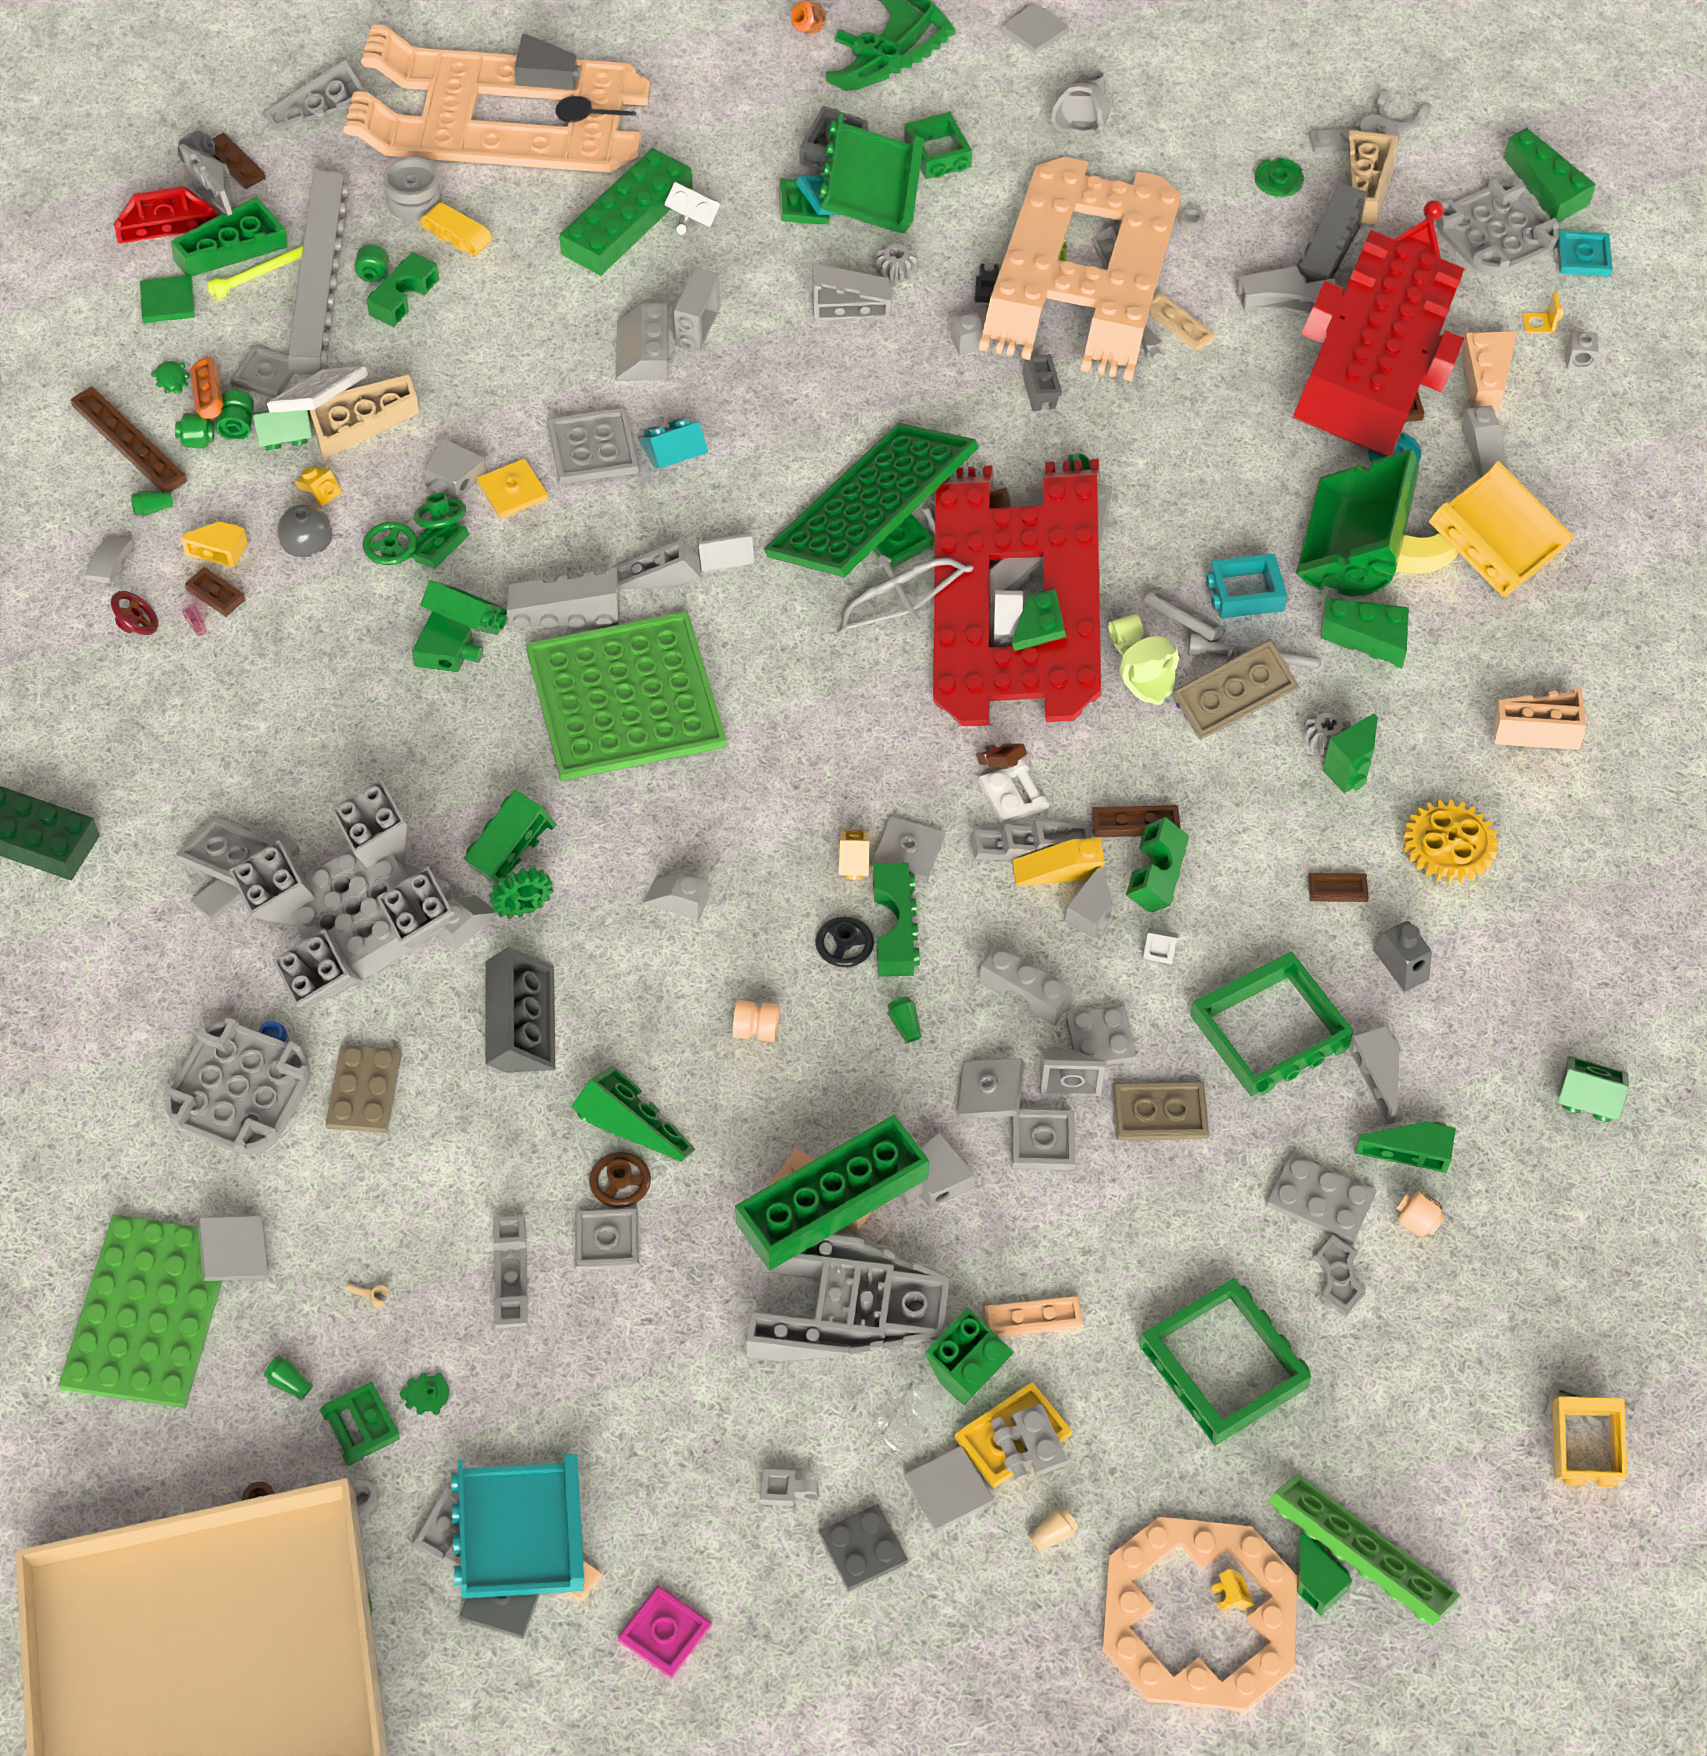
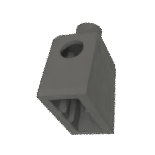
M1405 921L1386 930L1381 935L1373 951L1403 991H1408L1428 981L1432 952L1420 936L1419 928L1411 924V922Z

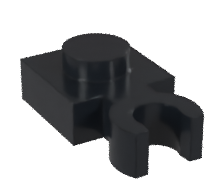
M980 264L979 276H976L975 302L990 303V298L998 278V264H994V270L986 271L984 264Z

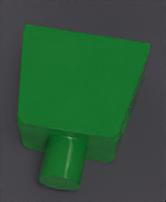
M432 611L412 649L414 666L459 672L464 660L476 663L481 661L483 647L473 644L471 629L468 626Z

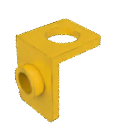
M1553 292L1548 312L1522 314L1525 332H1555L1557 322L1562 319L1563 314L1558 292ZM1534 317L1543 320L1544 325L1536 328L1529 324V320Z

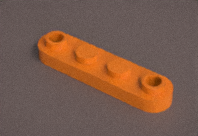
M207 356L198 360L191 367L190 374L195 410L201 418L213 419L222 411L223 398L218 365L212 357Z

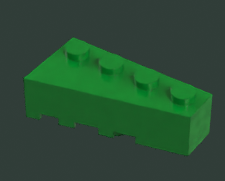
M256 196L233 208V214L228 216L224 213L172 240L173 261L186 276L198 275L287 248L286 229Z

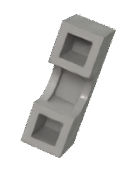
M999 945L995 946L981 965L979 983L1003 997L1006 996L1009 990L1017 992L1029 1003V1012L1054 1026L1071 1005L1073 990L1071 986Z

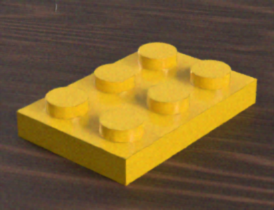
M1033 1382L955 1433L954 1439L959 1446L963 1447L970 1460L993 1489L1012 1477L1013 1473L1008 1471L1004 1463L1006 1459L1001 1446H998L994 1440L993 1434L995 1432L991 1421L1002 1417L1006 1427L1011 1428L1014 1427L1011 1420L1013 1413L1042 1404L1059 1442H1063L1072 1434L1070 1427ZM1020 1439L1013 1442L1018 1453L1025 1452Z

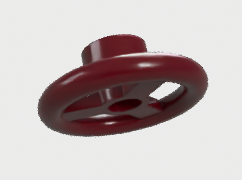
M118 591L111 597V608L116 616L115 622L121 630L127 633L135 632L140 635H152L157 631L159 627L157 615L145 600L128 591ZM119 600H129L130 606L128 608H120ZM139 607L147 614L149 620L143 616Z

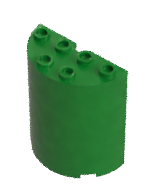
M1412 449L1373 460L1371 468L1357 465L1319 478L1296 569V574L1304 582L1319 590H1322L1323 586L1339 589L1338 594L1363 596L1383 589L1393 580V575L1398 566L1419 474L1418 459Z

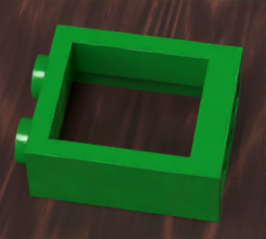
M951 112L904 124V141L907 144H910L915 136L923 138L924 142L950 136L957 148L955 151L929 157L923 146L920 170L925 179L939 178L944 174L955 171L962 172L971 167L972 149Z
M429 580L420 603L421 607L472 629L498 635L507 622V609L454 586Z

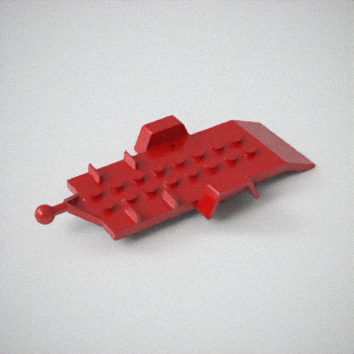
M1431 200L1425 204L1423 209L1424 221L1395 239L1370 230L1344 294L1342 295L1344 288L1324 280L1301 334L1323 345L1292 418L1385 457L1392 455L1420 384L1442 393L1464 341V337L1447 330L1444 331L1442 336L1439 335L1465 268L1441 259L1434 222L1442 217L1444 208L1436 200Z

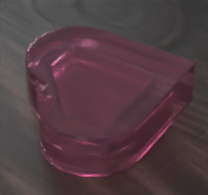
M190 604L182 608V614L197 636L207 633L203 619L196 607Z

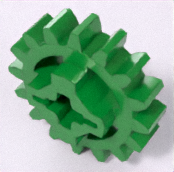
M532 867L529 871H525L524 868H521L517 874L512 871L505 878H500L501 884L492 886L494 892L489 893V897L495 913L498 912L499 917L506 915L508 919H511L514 915L522 917L526 912L530 914L538 908H543L542 902L550 901L549 894L554 893L549 875L545 874L543 869L537 871L535 867Z

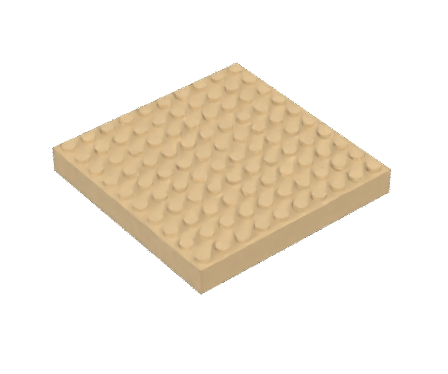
M348 1478L15 1550L27 1756H388L356 1493Z

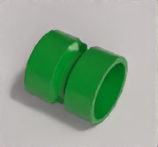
M229 390L222 394L223 407L217 417L216 430L219 435L226 439H245L250 435L254 400L248 393L243 391Z

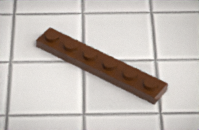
M93 386L70 399L72 406L161 492H172L187 482L186 475Z

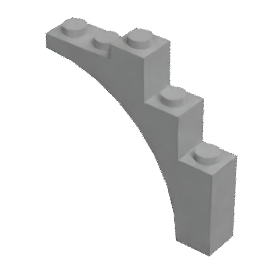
M1293 266L1240 276L1236 294L1244 311L1280 309L1310 315L1324 280L1307 283L1305 276L1300 274L1298 267ZM1334 278L1325 280L1337 285Z

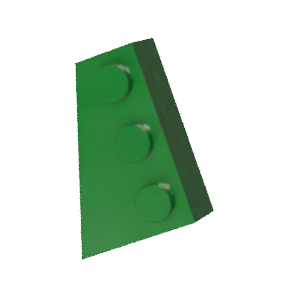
M1326 598L1322 614L1321 639L1350 650L1356 649L1369 654L1371 658L1376 660L1378 658L1402 669L1407 652L1409 607Z

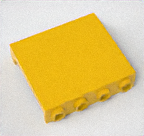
M1499 461L1495 463L1487 474L1449 504L1446 502L1440 506L1428 521L1504 599L1563 551L1574 538Z

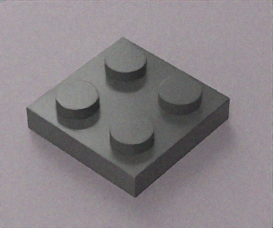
M879 1504L819 1531V1536L848 1592L908 1564V1559Z

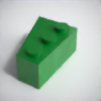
M515 789L511 795L504 799L501 809L496 816L486 823L484 832L478 840L468 847L466 856L463 859L471 868L498 885L500 883L499 879L505 878L522 861L519 856L529 846L535 848L540 843L537 838L547 828L553 830L557 824L542 806Z

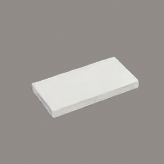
M366 367L321 369L267 403L269 412L316 409L368 376Z

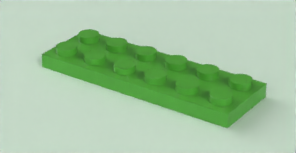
M1296 1474L1277 1489L1268 1501V1503L1275 1507L1279 1515L1294 1521L1302 1527L1307 1536L1322 1542L1330 1548L1331 1553L1335 1557L1346 1560L1357 1569L1363 1578L1374 1581L1385 1590L1391 1599L1402 1602L1423 1622L1435 1626L1461 1596L1460 1593L1300 1474Z

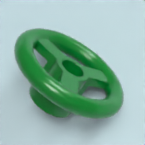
M434 493L426 498V503L415 511L413 519L418 526L423 528L436 529L447 527L460 521L465 516L466 505L458 499L447 498L445 493ZM425 512L431 513V517L428 520L421 518Z
M399 522L380 523L372 527L363 539V550L366 556L371 561L381 565L400 564L409 559L417 547V537L414 531L407 525ZM390 530L389 535L383 538L382 541L371 543L375 535L382 531ZM400 531L409 539V545L406 550L398 543L397 538ZM380 550L381 556L377 555L373 551Z

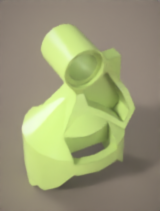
M1137 614L1109 621L1108 630L1111 640L1123 659L1119 669L1121 679L1139 699L1157 705L1162 704L1165 697L1171 694L1175 684V669L1179 660L1177 649L1164 637L1154 636L1142 640L1144 630Z

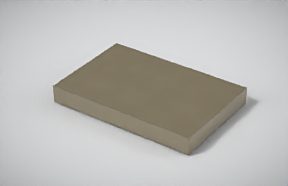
M1204 1082L1113 1083L1117 1141L1209 1139Z

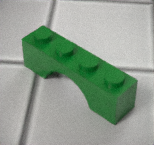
M874 863V903L881 904L890 909L898 920L896 926L890 932L877 937L878 977L914 976V966L920 965L919 948H914L913 941H918V923H912V916L917 915L916 898L910 897V891H915V875L909 874L908 863Z

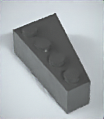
M1342 183L1338 184L1321 223L1316 228L1312 242H1309L1306 247L1304 259L1300 258L1297 264L1300 274L1305 276L1307 283L1334 278L1361 227L1367 197L1366 191Z

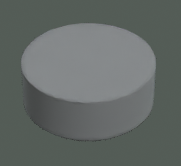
M1186 208L1180 213L1179 223L1185 229L1197 230L1203 226L1205 216L1197 208Z

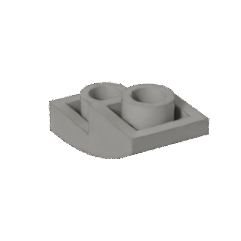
M108 536L94 553L85 573L86 580L97 581L101 584L112 582L123 571L121 560L134 549L133 540L130 538Z

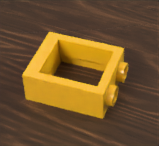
M1557 1397L1552 1401L1555 1480H1565L1566 1486H1584L1586 1480L1597 1481V1486L1617 1487L1618 1482L1628 1478L1624 1399ZM1565 1415L1609 1416L1611 1471L1567 1469Z

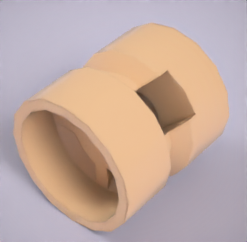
M737 999L733 1021V1038L747 1039L756 1034L759 1041L775 1042L779 1024L780 1004L762 1002L759 1007H756L755 1002L751 1000Z

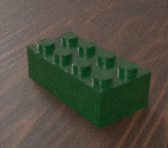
M0 786V856L72 881L100 837L94 818Z

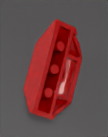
M185 186L133 194L114 222V229L118 244L184 234L216 218L217 215L215 207Z

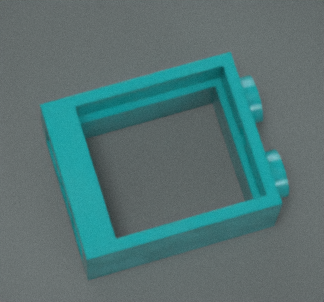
M1275 553L1211 561L1210 571L1206 572L1205 579L1207 588H1212L1213 590L1211 595L1212 607L1214 610L1218 609L1220 619L1285 611L1287 592ZM1263 574L1267 593L1228 597L1223 578Z

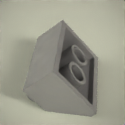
M641 303L617 321L616 381L668 380V303Z

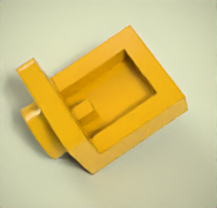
M311 466L302 471V476L294 481L300 490L312 493L317 503L321 506L326 505L342 492L331 470Z

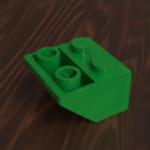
M968 1307L924 1352L940 1384L963 1405L979 1391L1014 1353Z

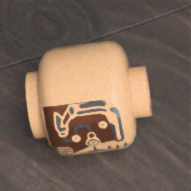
M1417 1190L1412 1196L1406 1193L1396 1209L1401 1211L1398 1216L1399 1223L1419 1237H1423L1427 1233L1432 1235L1445 1217L1441 1213L1443 1209L1442 1204L1422 1190Z

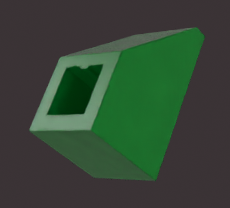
M1305 1533L1299 1537L1296 1546L1297 1594L1321 1617L1349 1591L1353 1580L1350 1578L1348 1570L1341 1563H1335L1326 1554L1324 1546L1318 1540L1311 1539Z

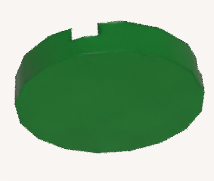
M1277 158V160L1270 161V159H1267L1258 165L1255 171V183L1261 191L1268 195L1287 197L1294 195L1301 189L1304 183V175L1302 174L1301 167L1292 160Z

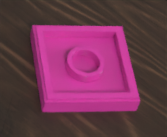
M658 1585L617 1637V1640L672 1679L711 1628L712 1622Z

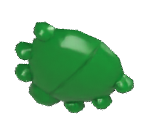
M167 361L158 365L156 370L151 373V376L156 377L158 381L156 387H164L165 394H169L171 391L174 394H180L183 391L182 387L189 386L188 382H185L186 379L190 378L189 373H185V363Z
M421 1373L418 1381L409 1379L407 1381L409 1387L402 1388L399 1393L402 1400H407L405 1407L407 1409L416 1407L418 1415H423L425 1411H432L433 1415H438L440 1409L447 1403L450 1395L448 1384L443 1380V1374L436 1373L435 1377H428L426 1373Z

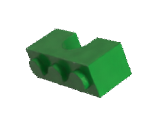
M412 252L405 260L399 263L398 267L390 275L385 277L375 291L368 295L366 300L369 316L395 327L409 312L407 295L403 293L412 291L425 296L439 281L437 263Z
M1166 817L1145 825L1139 849L1150 858L1152 864L1132 872L1126 896L1146 911L1152 913L1171 905L1189 839L1187 833Z

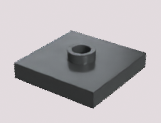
M540 1594L466 1598L459 1618L461 1621L524 1639Z

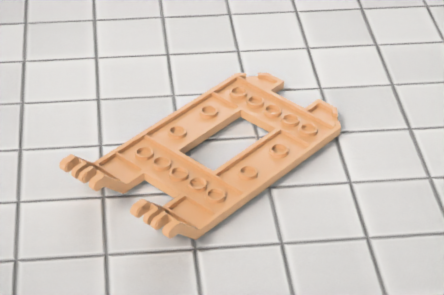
M385 25L370 26L369 37L366 41L365 53L362 56L361 63L365 67L378 69L401 88L428 90L422 116L397 115L368 92L353 93L351 99L353 104L349 106L348 121L345 123L344 132L347 135L359 136L384 156H415L432 160L612 172L634 160L639 155L641 132L618 131L621 115L590 114L584 120L569 122L568 127L473 120L479 94L561 100L571 96H582L591 102L592 109L622 110L623 104L648 106L651 89L650 81L644 76L640 77L630 63L577 59V65L581 66L580 81L576 80L574 90L516 86L514 66L517 55L414 48Z
M1062 157L1036 165L990 298L979 350H989L991 339L999 340L996 347L997 354H1003L1005 343L1010 342L1007 356H1014L1016 344L1025 345L1022 350V359L1030 360L1046 298L1093 307L1096 309L1091 323L1081 371H1091L1092 359L1101 361L1098 368L1099 375H1104L1107 363H1112L1109 377H1116L1118 365L1127 366L1124 372V380L1132 381L1144 329L1182 194L1162 176L1137 171L1132 185L1123 181L1101 179L1098 176H1086L1089 161ZM1074 211L1122 221L1107 270L1099 269L1095 266L1074 264L1070 261H1059Z

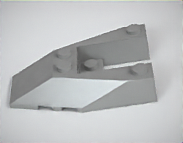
M840 1235L827 1237L771 1271L768 1270L761 1260V1272L821 1279L815 1320L751 1312L746 1341L747 1358L790 1361L834 1357L936 1340L944 1331L950 1278L915 1262L911 1264L895 1257V1253L886 1249L881 1251L865 1244V1240L861 1238Z

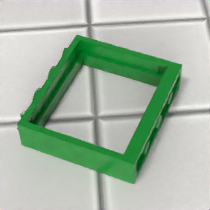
M1292 951L1193 1001L1190 1014L1191 1018L1250 1097L1259 1092L1262 1095L1270 1092L1276 1083L1284 1079L1287 1082L1293 1080L1300 1074L1301 1070L1308 1066L1310 1068L1318 1067L1324 1062L1325 1057L1333 1053L1335 1055L1344 1053L1350 1047L1354 1031ZM1288 978L1332 1036L1255 1076L1212 1017Z
M1235 1278L1141 1334L1139 1347L1214 1446L1308 1389L1311 1380V1372L1304 1360L1298 1359L1295 1356L1287 1338L1283 1334L1279 1335L1272 1326L1269 1315L1264 1310H1259L1253 1302L1250 1291L1244 1285L1241 1286ZM1230 1298L1291 1378L1222 1420L1162 1339Z

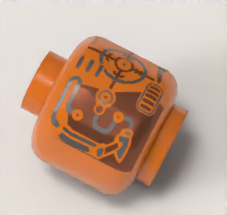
M804 0L799 1L792 8L791 22L796 30L804 33H817L824 27L826 13L821 4Z

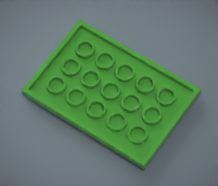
M112 1215L58 1385L60 1390L186 1408L223 1280L203 1281L198 1227Z

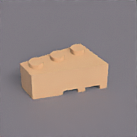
M1517 331L1466 333L1461 355L1472 408L1492 405L1494 410H1499Z
M1575 687L1572 692L1563 694L1551 691L1548 692L1547 696L1539 698L1527 695L1498 700L1493 722L1494 743L1500 745L1580 750L1586 728L1582 688Z

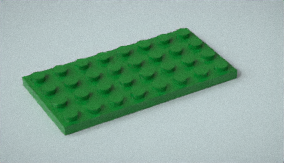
M897 423L764 548L766 556L845 577L876 546L884 541L898 525L902 524L928 496L935 492L955 470L970 458L979 448L976 439Z

